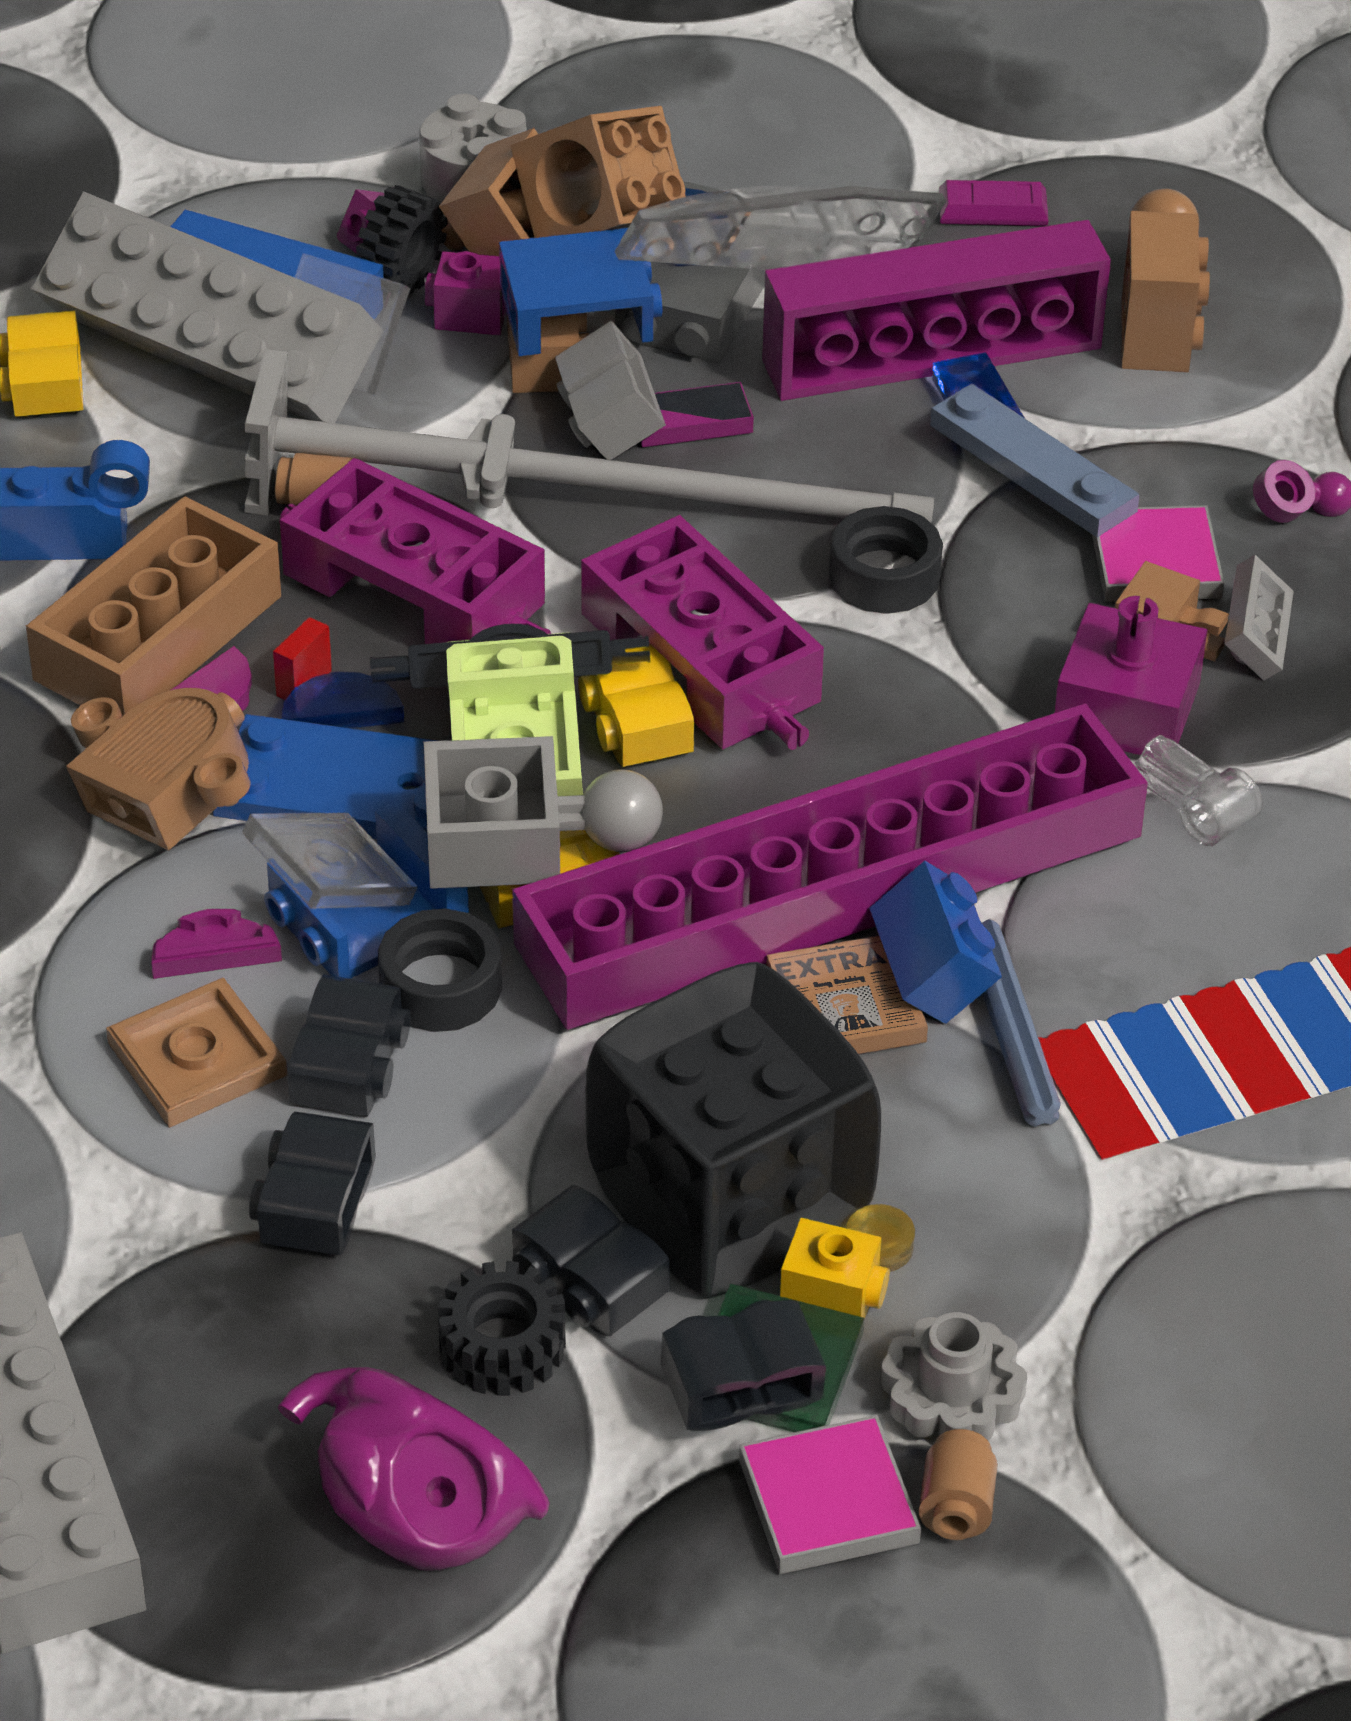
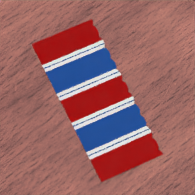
M1351 947L1344 949L1340 954L1329 953L1314 958L1312 962L1289 964L1281 971H1264L1257 974L1253 979H1236L1227 983L1225 987H1208L1200 990L1194 996H1177L1168 1000L1166 1004H1149L1141 1007L1135 1013L1121 1012L1112 1015L1107 1021H1089L1080 1025L1075 1030L1062 1029L1051 1033L1047 1038L1038 1037L1053 1080L1102 1160L1351 1087Z

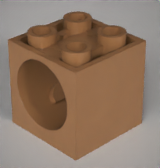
M662 106L591 114L510 145L535 238L633 227L634 233L690 214L685 195V185L679 173L671 143L670 129L666 123Z

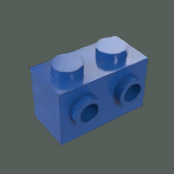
M924 860L869 909L902 999L947 1024L1002 978V975L992 952L995 948V941L987 928L981 923L974 905L978 900L974 889L958 873L951 872L948 875Z

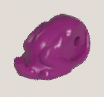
M348 1367L314 1373L292 1388L277 1407L284 1417L298 1425L302 1424L313 1409L323 1404L335 1408L325 1428L324 1436L317 1452L322 1488L331 1506L342 1520L371 1545L394 1559L416 1569L444 1570L470 1563L484 1557L493 1550L523 1520L529 1518L541 1520L548 1513L550 1502L537 1477L521 1458L500 1439L457 1409L385 1370L368 1367Z

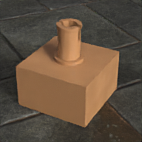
M535 128L485 145L439 205L448 219V225L442 229V232L447 233L444 245L448 249L458 251L466 247L469 252L479 255L499 256V242L535 238L510 147L514 143L538 135Z

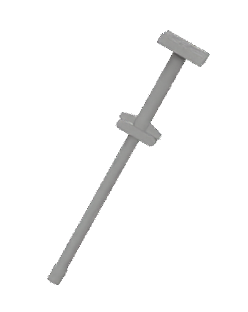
M265 349L245 421V432L252 433L245 457V477L251 478L245 501V513L268 516L276 485L278 464L284 452L350 457L368 463L461 474L466 498L478 500L480 494V503L487 508H497L502 505L508 477L836 518H845L861 509L880 506L910 510L924 516L930 523L933 516L934 497L896 492L893 495L516 449L514 448L513 438L515 420L506 414L496 415L492 420L482 418L468 439L287 417L288 352Z

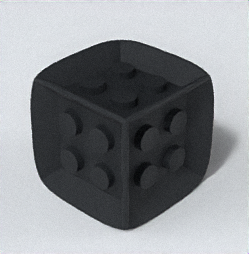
M749 962L719 970L632 1013L611 1027L594 1044L588 1060L585 1086L586 1144L593 1170L604 1193L623 1219L649 1236L665 1252L669 1258L670 1271L695 1292L705 1297L727 1294L780 1270L800 1218L849 1229L869 1208L876 1189L881 1141V1104L877 1087L866 1064L853 1046L806 996L774 969L759 962Z

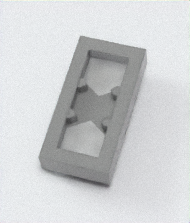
M1253 555L1236 567L1224 644L1238 662L1247 664L1260 678L1266 680L1283 670L1294 591L1256 555Z

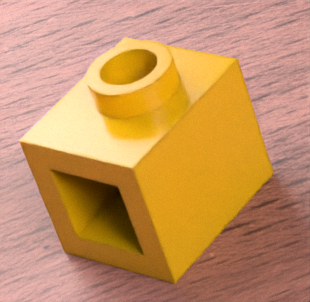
M800 1218L781 1268L780 1300L798 1301L805 1319L808 1321L860 1333L869 1307L880 1309L887 1291L890 1269L879 1266L882 1237Z

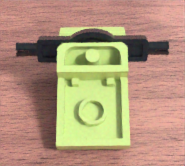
M501 624L482 630L470 640L411 645L408 649V656L370 657L371 669L395 667L393 671L371 672L372 684L410 680L411 686L414 689L448 687L452 740L553 736L557 796L583 795L574 677L610 674L612 664L649 663L650 651L625 652L626 649L649 648V637L610 640V635L605 630L547 634L529 625Z

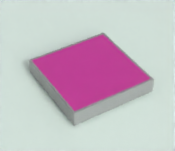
M1207 505L1138 507V512L1098 538L1092 534L1104 602H1116L1145 561L1200 580L1198 599H1222L1224 578Z
M878 1415L739 1444V1461L779 1575L920 1543L921 1527Z

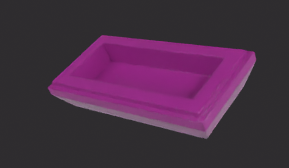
M946 180L939 186L940 223L1048 225L1046 188L1041 182Z

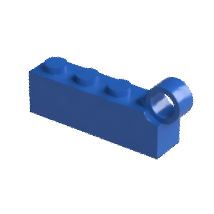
M111 440L99 445L93 451L89 466L0 468V561L108 559L126 544L128 522L126 508L139 504L147 495L150 474L148 454L143 448L133 442ZM123 470L134 476L123 479L107 475L106 472Z

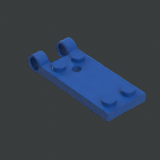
M249 714L245 715V719L239 729V735L249 758L247 774L251 782L250 788L237 804L230 807H217L213 811V816L377 839L375 811L397 801L427 832L424 742L438 740ZM407 786H417V787H418V788L412 789V790L403 789L404 787H407Z

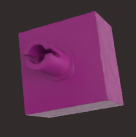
M1137 595L1123 599L1119 604V609L1088 603L1058 679L1055 713L1086 703L1123 751L1172 762L1200 685L1207 629L1158 618L1159 608L1157 604L1147 597L1144 602L1143 615L1138 614L1140 596Z

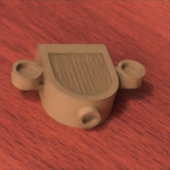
M180 688L157 694L139 703L124 716L117 702L113 699L105 697L95 698L80 705L71 717V724L79 742L86 749L66 767L87 812L169 851L217 807L233 806L248 792L251 784L247 774L249 758L236 728L244 721V713L237 702L229 695L222 692L215 694L201 688Z

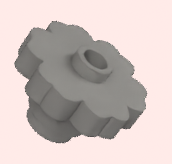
M951 1312L943 1314L938 1318L926 1317L917 1320L914 1324L913 1337L898 1336L893 1338L889 1342L888 1354L882 1362L881 1387L891 1395L890 1415L899 1423L905 1424L906 1429L916 1437H927L936 1432H939L941 1435L949 1430L966 1429L977 1432L987 1440H990L994 1435L995 1422L1010 1423L1017 1419L1020 1404L1025 1397L1027 1372L1023 1367L1016 1364V1342L1010 1337L1002 1335L1000 1329L994 1324L980 1322L974 1316L962 1312Z

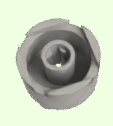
M457 94L447 100V106L430 114L423 121L419 130L422 189L424 188L426 191V195L441 201V204L485 145L527 131L525 115L517 109H507L500 105L479 102L478 98L471 94Z

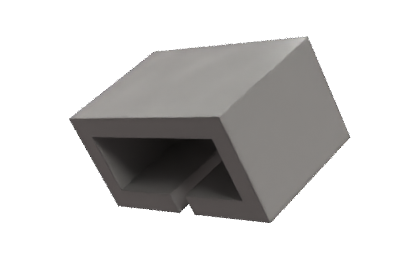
M612 321L606 323L555 357L562 380L557 383V388L574 414L568 419L570 427L577 439L586 448L593 444L607 460H612L666 425L641 354Z

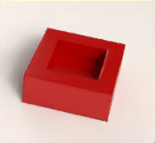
M309 617L273 650L277 697L297 705L332 671L330 630L328 625Z

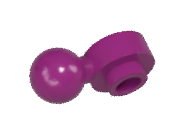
M1278 460L1256 477L1253 484V496L1259 509L1267 517L1277 522L1287 523L1294 521L1310 507L1320 515L1337 517L1345 514L1351 508V481L1345 475L1338 472H1325L1312 480L1308 472L1299 464L1289 460Z

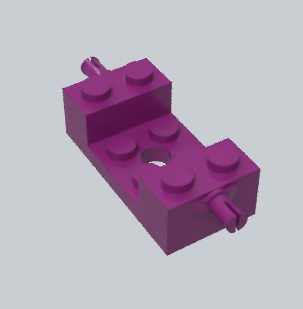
M353 458L297 506L289 504L288 508L285 507L281 513L280 531L284 575L328 597L334 595L355 575L424 609L425 644L470 640L477 633L489 627L513 623L533 626L547 634H551L549 629L542 628L527 620L545 604V549L359 459ZM420 542L423 543V544L418 545V546H412V545H416V544H418V543H420Z
M681 515L675 516L581 560V614L599 631H608L610 640L636 638L640 635L643 637L648 636L649 643L687 678V700L692 711L694 723L722 750L766 729L772 730L791 750H795L797 744L799 747L804 745L809 737V730L802 726L793 715L821 702L824 647ZM695 610L696 612L709 615H695L690 612Z

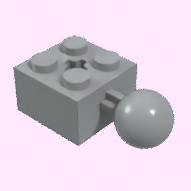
M553 736L424 742L430 888L530 884L560 874V831L585 830L588 836L600 847L614 852H629L643 847L652 840L661 825L663 805L659 792L650 780L634 771H609L591 782L584 795L557 796Z

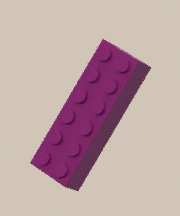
M1082 220L765 270L762 361L780 401L1101 349L1111 259L1090 221Z

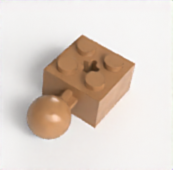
M1173 189L1150 191L1136 202L1130 212L1121 295L1122 369L1189 372L1191 351L1202 350L1204 316L1200 315L1202 306H1207L1209 297L1210 273L1206 271L1209 240L1208 237H1199L1198 235L1199 215L1192 201L1181 192Z

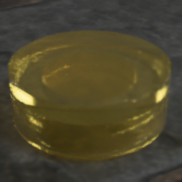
M884 1204L869 1205L857 1210L848 1220L846 1229L882 1237L879 1266L889 1268L890 1272L906 1265L911 1259L914 1252L915 1227L911 1218L902 1210Z

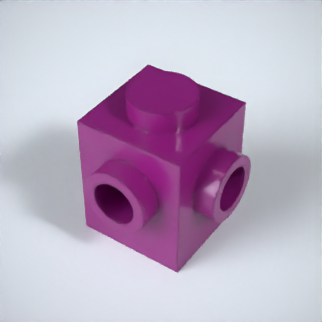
M468 251L458 253L442 252L437 273H428L425 286V305L434 307L435 330L501 336L506 316V307L500 289L499 256L479 255Z

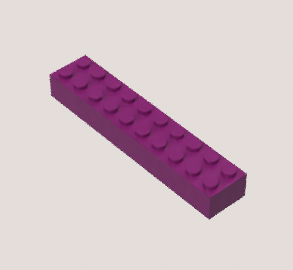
M1085 703L513 889L514 945L566 1030L661 999L719 970L749 962L765 964L769 954L816 947L875 927L876 925L869 908L924 860L948 875L951 872L958 873L971 885L976 893L1139 838L1142 834L1148 782Z

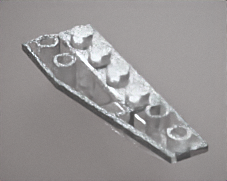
M755 186L717 190L678 198L638 211L614 252L618 260L770 270L916 247L946 203V199L942 193L860 186Z

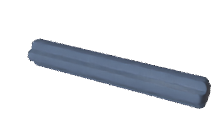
M988 919L982 922V924L987 928L995 941V948L992 952L1002 978L982 994L1025 1121L1034 1127L1043 1123L1051 1125L1059 1119L1058 1110L1060 1109L1061 1102L1000 925L994 920Z

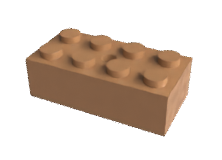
M184 496L26 625L33 681L79 705L95 698H111L117 702L123 716L144 700L170 691L281 597L278 542Z

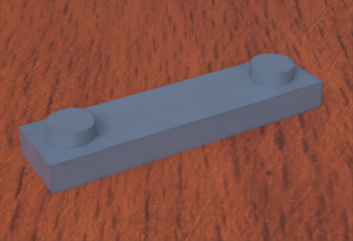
M968 385L931 408L930 426L1097 538L1138 512L1139 493L975 385Z

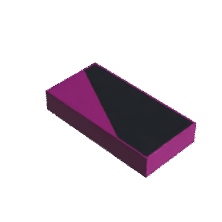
M741 382L655 393L666 425L640 441L641 447H650L753 433L754 417Z

